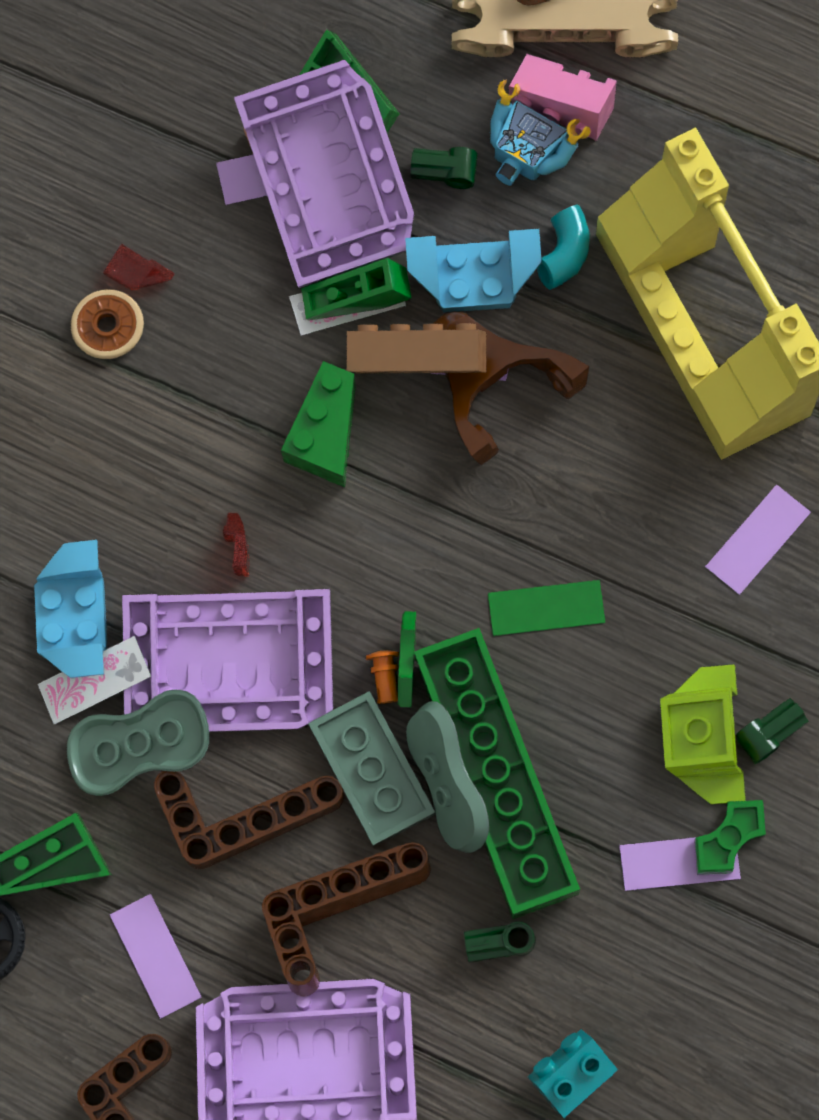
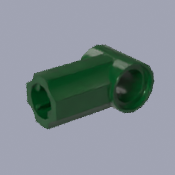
M453 147L449 151L414 148L411 159V178L443 181L446 185L457 189L472 188L475 182L478 153L467 147Z
M789 698L761 720L757 718L750 722L735 735V738L754 763L758 764L780 747V743L805 726L809 721L801 707Z
M516 921L509 925L464 931L469 963L509 956H524L529 954L536 944V937L532 928L524 922ZM515 930H524L529 934V941L525 947L514 948L510 945L509 938Z

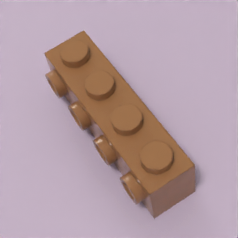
M471 323L456 324V330H443V324H423V330H410V325L392 324L390 325V331H378V325H358V331H347V371L355 374L486 373V332L476 330V324Z

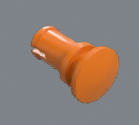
M383 650L366 656V660H373L374 667L370 669L371 673H375L377 704L398 701L395 677L398 665L394 664L393 661L394 657L400 656L397 651Z

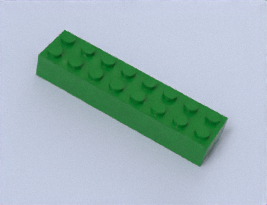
M480 628L414 651L415 663L430 702L440 703L450 714L457 731L465 769L485 803L489 818V834L484 845L512 920L578 896L580 887Z

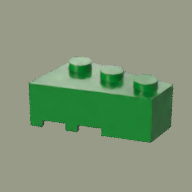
M326 29L299 75L345 60L361 78H364L371 85L388 134L400 113L337 34Z
M325 361L322 362L281 449L285 463L344 488L346 485L347 461L356 390L354 373Z
M74 813L0 854V896L112 875L79 813Z

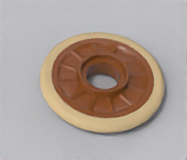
M117 290L96 291L86 296L76 306L71 318V333L77 346L86 354L99 359L117 358L128 353L138 343L143 332V314L138 304L123 292ZM104 317H112L116 320V326L112 331L103 332L98 328L99 321Z

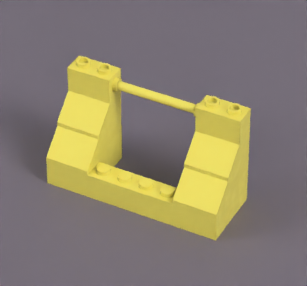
M694 128L665 142L662 160L630 186V189L598 216L596 236L722 460L811 416L819 396V341L797 303L785 309L778 302L724 207L729 184L697 128ZM720 227L767 309L768 314L766 315L767 318H765L761 333L729 357L718 368L665 271L714 248Z

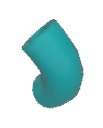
M580 205L570 206L554 215L550 220L556 232L557 245L553 252L541 258V263L537 267L541 282L549 290L562 285L578 274L588 257L590 231Z

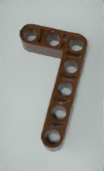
M162 771L157 775L154 782L156 795L181 854L187 863L195 869L208 868L339 809L344 800V793L340 782L333 776L326 775L206 827L191 790L181 773L178 771ZM170 780H177L180 782L179 791L171 796L165 795L163 793L165 783ZM330 786L337 790L335 799L330 802L321 801L318 798V793L323 787ZM298 800L305 804V809L299 816H290L286 813V808L292 801ZM185 811L193 813L194 820L191 825L184 828L177 826L176 820L179 814ZM265 814L272 817V825L267 830L260 831L254 828V822L260 815ZM228 829L240 831V838L233 845L222 843V835ZM197 843H204L208 848L207 854L202 859H192L190 857L192 846Z
M411 842L273 891L264 898L262 911L283 974L293 993L302 997L309 996L318 989L320 984V976L303 926L426 881L430 876L431 866L427 851L422 845ZM416 858L422 861L416 868L411 869L405 866L411 859ZM383 870L389 873L383 880L377 881L372 879V876L378 871ZM345 883L355 884V887L350 892L343 893L339 891V888ZM317 894L322 896L321 900L314 905L305 903L311 895ZM284 906L288 908L285 915L281 917L272 916L274 910L278 907ZM290 938L299 939L296 947L292 949L283 948L286 940ZM300 970L310 971L309 977L304 981L294 980L295 974Z
M147 1034L80 1085L77 1095L80 1105L91 1120H110L115 1115H122L125 1120H135L121 1099L166 1066L172 1056V1048L169 1042L160 1035ZM152 1042H160L163 1047L162 1056L155 1061H149L145 1056L146 1047ZM123 1064H131L134 1069L133 1078L127 1083H120L116 1077L118 1068ZM95 1086H101L105 1092V1097L100 1104L92 1106L88 1102V1092Z

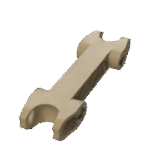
M452 0L453 9L475 14L481 20L473 28L458 30L452 33V49L483 57H505L513 53L514 42H615L616 54L623 57H646L677 49L678 33L654 27L649 22V18L654 14L676 9L678 0H550L529 6L523 5L517 0Z

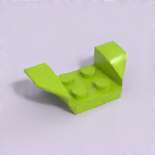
M734 664L700 667L675 693L668 694L660 699L665 768L710 804L746 801L743 770L737 766L732 704V696H737Z

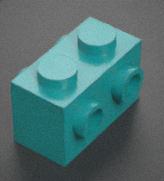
M580 1029L577 1033L568 1035L561 1042L560 1048L550 1057L541 1059L534 1066L533 1072L528 1078L552 1108L565 1118L618 1069L594 1039Z

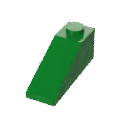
M389 258L301 288L305 315L309 321L384 309L412 299L407 268Z

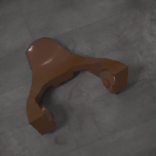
M453 311L441 316L433 324H443V330H456V324L471 323L476 324V330L486 332V373H445L453 396L457 432L470 455L482 466L498 454L499 449L491 434L479 424L473 426L468 421L472 401L479 391L483 392L507 374L509 368L520 364H530L546 372L554 389L569 400L586 387L589 366L557 350L521 345L498 337L477 323L465 312Z

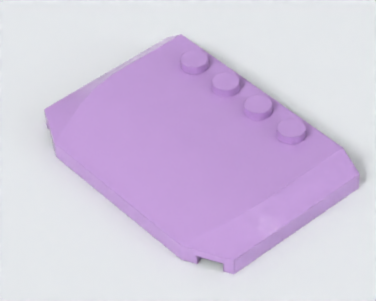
M345 60L234 97L298 288L406 252L405 238H411L414 211L371 85L364 78H361Z
M330 589L295 590L294 592L161 596L157 594L122 595L123 641L135 636L151 677L124 690V714L140 709L155 696L167 690H184L193 694L204 709L209 732L301 729L313 720L333 710Z
M375 979L320 982L318 989L313 994L304 997L293 993L288 984L231 987L220 993L221 996L205 1005L202 1003L196 1007L198 1120H417L410 994L404 991L403 993Z

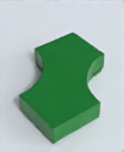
M404 611V614H402L398 705L400 707L412 708L416 612Z
M763 800L728 801L723 823L712 833L694 839L697 875L732 873L735 857L739 849L755 838L765 837Z

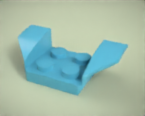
M539 229L509 231V241L436 246L435 236L405 238L408 272L436 299L443 312L510 308L518 291L541 263Z
M89 540L65 543L36 579L37 583L34 585L37 652L70 678L104 675L103 651L107 650L105 588L103 575L99 568L98 541Z

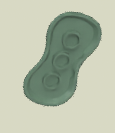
M167 690L155 696L140 709L129 714H97L88 716L77 723L68 736L67 759L72 777L79 788L87 794L103 796L114 793L135 776L148 771L162 770L175 772L187 770L197 764L204 757L208 749L209 726L206 714L199 700L190 692Z
M435 701L427 702L419 708L408 722L406 730L408 747L414 761L428 783L434 802L437 824L445 842L453 849L472 853L480 849L488 837L489 818L487 809L480 793L465 769L457 731L450 714L440 703Z

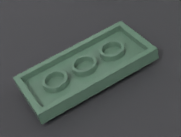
M370 691L308 723L373 847L435 815L431 803Z

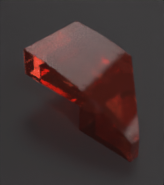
M123 244L120 245L103 272L104 275L130 290L172 280L175 273L153 259L148 261Z
M228 513L227 525L224 526L223 536L226 542H235L232 567L235 575L249 576V547L245 529L238 513Z

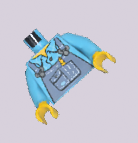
M506 79L498 85V94L501 100H497L491 118L490 143L495 148V159L502 163L495 175L502 183L511 186L519 174L530 180H536L540 175H548L565 167L578 147L577 141L589 136L590 127H584L581 134L578 135L575 128L580 119L571 120L567 125V129L518 101H515L512 105L510 101L519 94L520 86L518 83L515 84L512 95H508L504 90L507 82Z

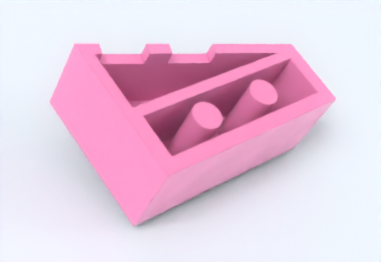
M526 54L509 85V95H512L515 84L518 83L520 86L519 94L511 99L512 104L518 101L556 124H561L567 127L571 120L580 119L575 128L576 133L580 135L584 127L589 126L590 134L588 137L597 141L614 109L617 80L607 78L606 82L602 83L589 79L591 76L590 72L580 70L578 75L562 71L564 68L562 64Z

